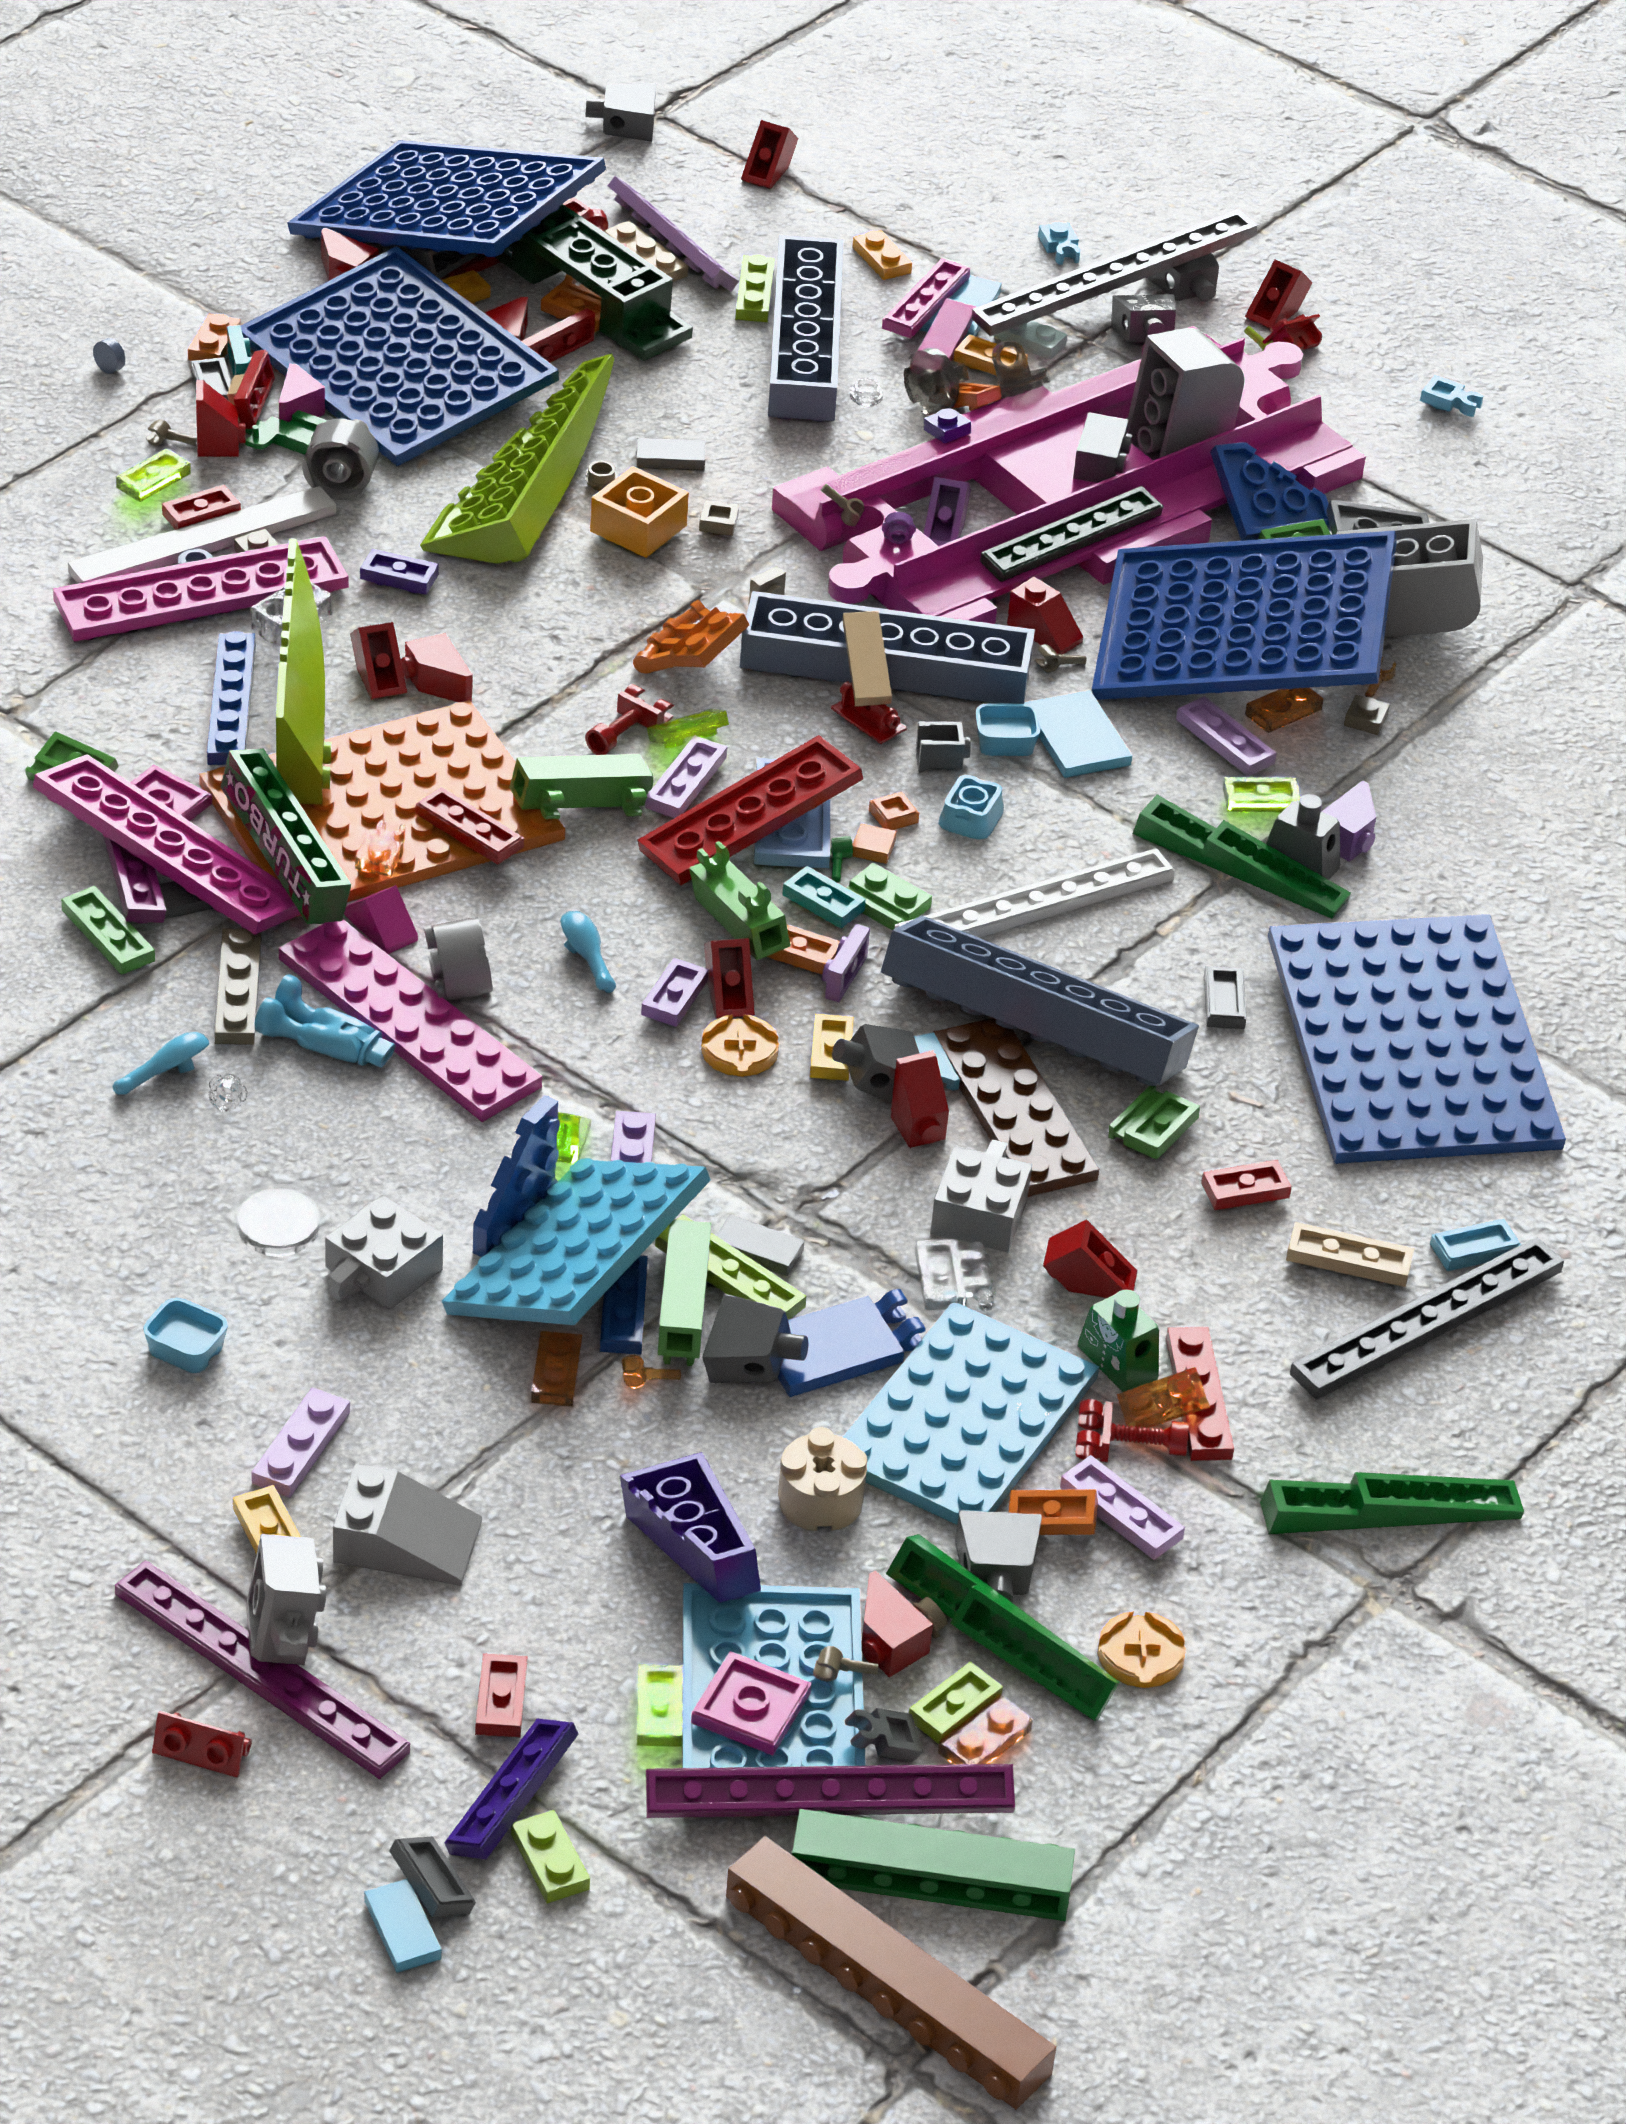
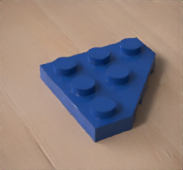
M1246 442L1215 445L1210 451L1241 541L1258 540L1261 530L1319 519H1324L1329 531H1331L1326 512L1329 504L1326 495L1316 488L1309 490L1295 480L1296 475L1275 461L1270 464L1254 454L1256 449Z
M544 1095L521 1118L515 1131L520 1137L513 1147L511 1158L504 1155L491 1186L496 1188L489 1200L487 1211L480 1209L473 1223V1254L482 1257L488 1254L495 1246H499L502 1243L501 1237L509 1230H512L518 1222H522L525 1219V1212L535 1206L541 1199H545L548 1196L547 1190L552 1185L558 1183L557 1179H555L556 1162L559 1156V1151L556 1149L557 1133L560 1127L557 1100Z

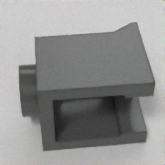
M918 721L915 749L918 772L922 773L928 769H963L964 758H970L971 743L970 737L964 736L962 722Z

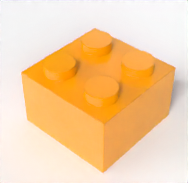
M632 466L591 498L590 532L647 558L687 526L689 492Z

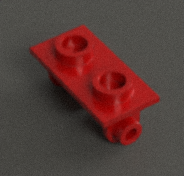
M1302 314L1290 321H1287L1286 318L1282 319L1270 328L1272 333L1262 342L1263 344L1269 343L1271 340L1273 342H1287L1296 345L1300 349L1317 347L1321 343L1323 336L1314 322L1320 315L1315 314L1305 317Z
M849 681L843 683L840 688L842 700L831 706L834 712L880 744L907 730V727L900 723L897 710L888 707L886 704L855 706L852 682L850 683Z
M159 1711L152 1753L237 1778L239 1776L242 1756H248L252 1739L245 1738V1733L241 1731L235 1733L183 1718L180 1713L170 1714Z

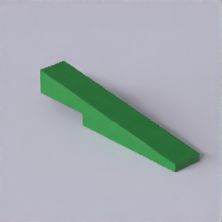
M1158 794L1139 813L1132 833L1333 919L1351 895V892L1229 822L1223 820L1215 828Z
M1355 1472L1350 1483L1269 1479L1260 1501L1268 1534L1521 1519L1524 1514L1514 1480Z
M920 1534L905 1538L886 1575L920 1598L928 1597L933 1600L942 1612L952 1619L950 1624L1094 1721L1100 1718L1120 1683L1118 1680Z

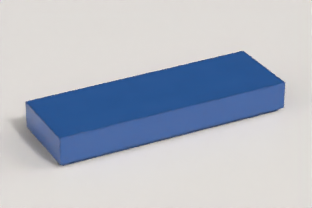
M640 1255L604 1293L600 1352L642 1355L648 1256Z

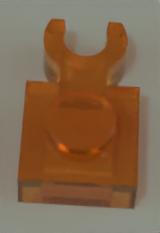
M382 819L377 824V836L367 834L355 856V869L391 877L403 855L405 824H400L396 831H387L386 820Z

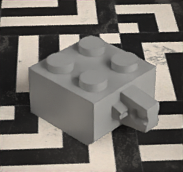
M996 1140L991 1141L987 1153L954 1146L934 1198L930 1234L1009 1253L1026 1206L1032 1164L1007 1159L1005 1154L1007 1143Z
M381 1195L325 1237V1267L332 1271L328 1275V1294L342 1301L358 1290H361L385 1307L392 1309L443 1270V1234Z
M261 1534L246 1602L250 1655L261 1662L305 1665L308 1647H316L318 1621L315 1620L316 1612L324 1611L326 1585H320L323 1574V1558L316 1557L314 1538Z

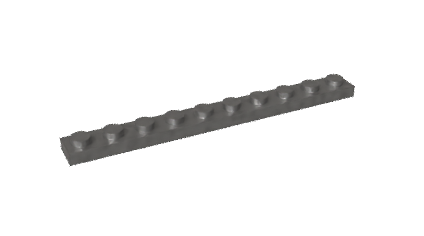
M1239 209L976 307L972 309V320L989 336L999 334L1257 236V224Z

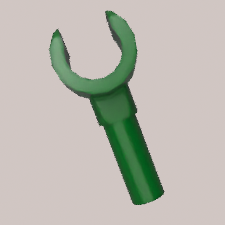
M838 836L831 839L832 880L836 883L841 881L843 859L852 858L853 856L851 836Z

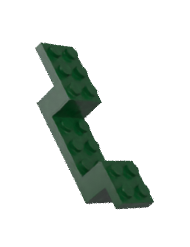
M564 204L560 205L557 211L550 213L542 219L538 226L532 227L524 233L520 240L506 247L502 254L494 257L533 285L563 271L600 296L599 331L642 361H646L692 338L693 327L671 312L673 278Z

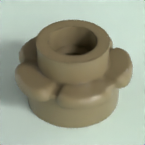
M598 460L589 464L588 470L585 473V481L594 490L601 491L619 476L615 473L616 468L614 464Z
M925 1597L918 1603L912 1602L911 1604L933 1623L932 1637L935 1639L940 1637L939 1631L947 1626L948 1622L939 1606L928 1597Z

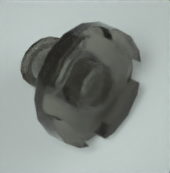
M1001 341L994 347L992 361L998 381L989 385L1000 386L1001 394L1006 393V395L1012 397L1043 386L1042 383L1051 382L1046 368L1030 371L1025 352L1019 343ZM1006 346L1012 347L1016 351L1017 356L1015 362L1009 366L1003 364L1000 359V353Z
M926 348L911 354L908 358L911 359L910 366L904 368L903 374L905 389L913 404L918 402L925 409L921 412L930 416L942 409H952L958 400L959 383L969 380L966 363L953 365L946 354L935 348Z

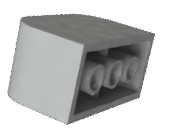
M1185 328L1147 335L1128 415L1127 433L1133 434L1132 444L1154 461L1234 429L1245 384L1242 369L1198 329Z
M1477 519L1337 531L1336 534L1395 530L1397 545L1384 637L1457 631L1467 627L1477 618L1481 607L1483 554Z

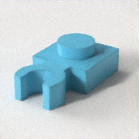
M1053 222L1052 224L1039 225L1038 237L1047 253H1056L1055 261L1057 264L1063 265L1064 257H1070L1074 260V263H1079L1081 251L1078 247L1079 239L1069 222Z
M1434 375L1422 389L1420 401L1436 409L1448 412L1453 408H1457L1462 414L1473 417L1476 408L1480 409L1482 407L1484 396L1478 392H1465V385Z

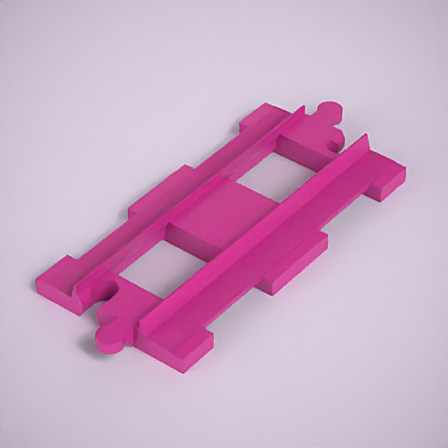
M1204 334L1235 362L1244 373L1245 384L1234 429L1154 461L1131 444L1123 473H1117L1116 476L1099 483L1073 479L1076 450L1088 413L1123 419L1128 418L1141 359L1054 393H1051L1040 384L962 414V416L971 421V434L944 444L935 438L842 475H838L827 466L773 487L772 510L819 551H824L846 542L843 547V563L834 566L829 572L828 593L836 601L845 604H855L866 600L869 594H871L888 610L995 624L997 607L989 600L1010 592L1032 577L1042 579L1078 564L1102 585H1105L1113 580L1118 549L1209 542L1212 519L1204 512L1228 503L1210 454L1215 445L1246 442L1256 449L1254 454L1270 464L1275 461L1296 475L1295 480L1309 490L1316 488L1323 494L1362 479L1366 456L1354 448L1353 444L1322 422L1321 395H1316L1291 405L1289 385L1281 379H1290L1299 375L1303 359V353L1299 347L1287 342H1274L1267 345L1264 351L1249 356L1244 352V337L1225 345H1220L1210 336ZM934 477L962 482L974 479L1017 514L1014 517L941 546L936 545L917 528L913 537L902 544L892 543L884 537V532L881 530L886 516L897 512L895 509L930 496ZM825 484L848 500L857 498L863 502L864 511L856 526H848L841 520L843 509L821 491ZM1140 486H1143L1163 505L1160 516L1003 582H1000L980 562L983 551Z

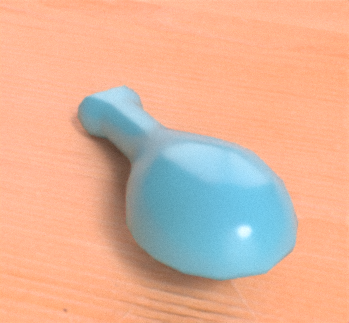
M580 911L566 912L560 920L563 933L567 938L564 946L574 954L578 952L588 962L595 978L596 987L599 990H604L606 993L613 992L616 988V983L602 958L601 939L597 927L588 916Z
M188 1032L173 1038L163 1045L145 1064L115 1081L112 1086L113 1091L117 1095L127 1094L152 1077L178 1066L179 1073L194 1070L192 1057L204 1050L209 1045V1040L204 1034L199 1032Z

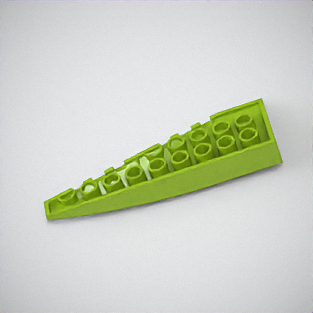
M289 539L278 668L276 768L299 804H322L323 789H330L331 772L330 767H326L324 764H331L332 743L325 742V667L322 635L313 589L297 539Z

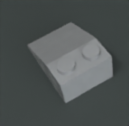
M355 1463L333 1525V1562L461 1586L481 1527L482 1516L399 1471Z

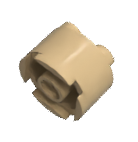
M824 1427L814 1428L808 1435L799 1437L791 1442L784 1450L780 1462L778 1497L783 1515L796 1526L812 1531H817V1526H832L831 1531L839 1530L853 1523L861 1513L867 1473L866 1454L848 1439L834 1435L830 1429Z

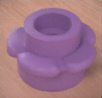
M893 512L886 516L881 530L884 532V537L889 539V541L895 544H902L913 537V534L916 532V526L913 524V519L909 514Z

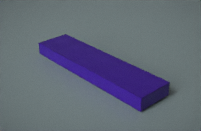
M539 1718L535 1720L444 1842L449 1855L487 1860L579 1735L574 1722Z

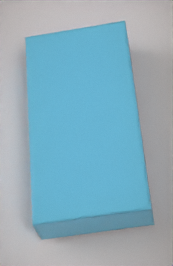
M1505 1219L1432 1234L1430 1241L1432 1249L1447 1272L1487 1263L1521 1245Z
M407 1879L364 1891V1902L396 1973L441 1960L442 1949L420 1901Z

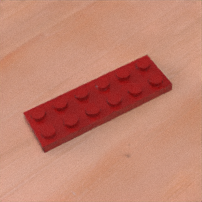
M818 735L637 839L639 850L679 885H683L691 880L689 868L700 863L697 859V851L702 848L709 855V858H712L716 854L715 843L720 841L728 849L730 858L862 781V769Z

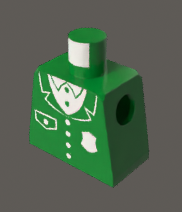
M1121 1290L1115 1295L1094 1304L1089 1309L1077 1345L1125 1395L1158 1380L1159 1328L1139 1307L1140 1297L1132 1290Z

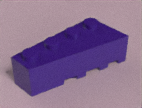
M703 1452L620 1475L626 1517L717 1602L722 1603L728 1600H736L745 1595L761 1591L756 1549Z

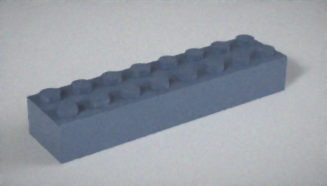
M779 235L768 417L811 419L816 422L835 421L838 387L843 239Z
M752 591L746 615L750 626L742 632L739 668L752 669L758 672L767 671L788 674L794 677L817 678L825 681H849L851 683L843 628V613L879 611L891 689L927 693L933 696L963 698L969 701L1024 704L1031 666L1034 629Z
M923 915L892 930L880 972L892 977V981L897 985L918 987L927 991L926 995L938 1001L950 1000L960 1004V1008L967 1013L973 1015L985 1014L995 1018V1022L999 1026L1008 1029H1022L1029 1032L1030 1037L1036 1041L1057 1043L1064 1046L1065 1051L1077 1057L1089 1056L1099 1060L1100 1065L1108 1070H1124L1136 1075L1137 1081L1151 1086L1161 1085L1187 1067L1199 1025Z

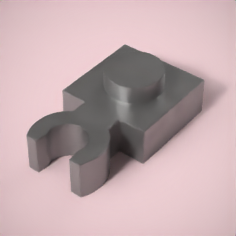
M876 1708L870 1714L865 1710L857 1709L844 1720L845 1725L854 1726L859 1730L850 1740L851 1745L856 1748L862 1749L866 1748L869 1744H873L878 1756L911 1762L923 1753L912 1714Z

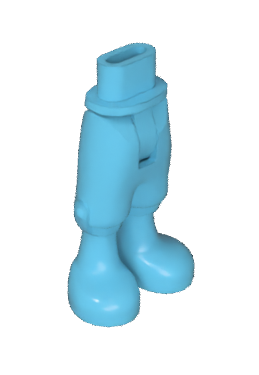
M290 974L285 975L281 980L275 994V999L270 997L264 999L255 1018V1030L265 1036H280L294 1039L305 1049L346 1062H358V1065L362 1066L369 1062L382 1068L391 1058L396 1047L394 1043L382 1039V1032L375 1031L374 1028L355 1017L328 1007L314 1009L302 1000V984L300 980Z

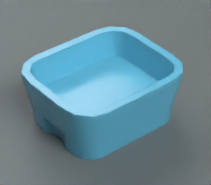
M987 703L981 704L976 708L975 716L981 753L988 756H1029L1033 754L1041 729L1039 715L1035 707L1028 704Z
M971 775L960 776L945 799L938 824L944 830L978 840L987 838L991 835L1003 815L1002 787L997 783L982 781Z
M177 1297L168 1299L161 1304L143 1326L150 1354L190 1373L202 1372L209 1365L210 1359L220 1353L228 1328L227 1320L221 1314Z

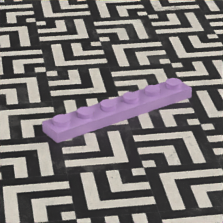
M613 177L607 186L617 194L614 198L617 203L628 211L632 207L634 211L631 215L645 226L650 223L652 226L649 228V231L663 242L667 238L669 242L666 246L680 257L685 254L687 257L684 262L699 273L703 270L705 273L702 278L716 289L722 285L732 292L739 282L734 276L634 188L618 177Z

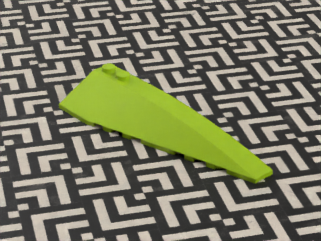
M612 353L584 361L562 384L564 389L552 394L546 400L548 408L543 412H535L529 418L531 426L527 430L526 428H520L492 457L494 463L482 468L475 475L478 482L472 487L465 486L457 494L460 501L456 505L454 503L448 504L441 511L420 544L423 551L496 564L509 560L519 562L530 555L532 547L541 537V532L567 490L586 450L609 383L615 360Z

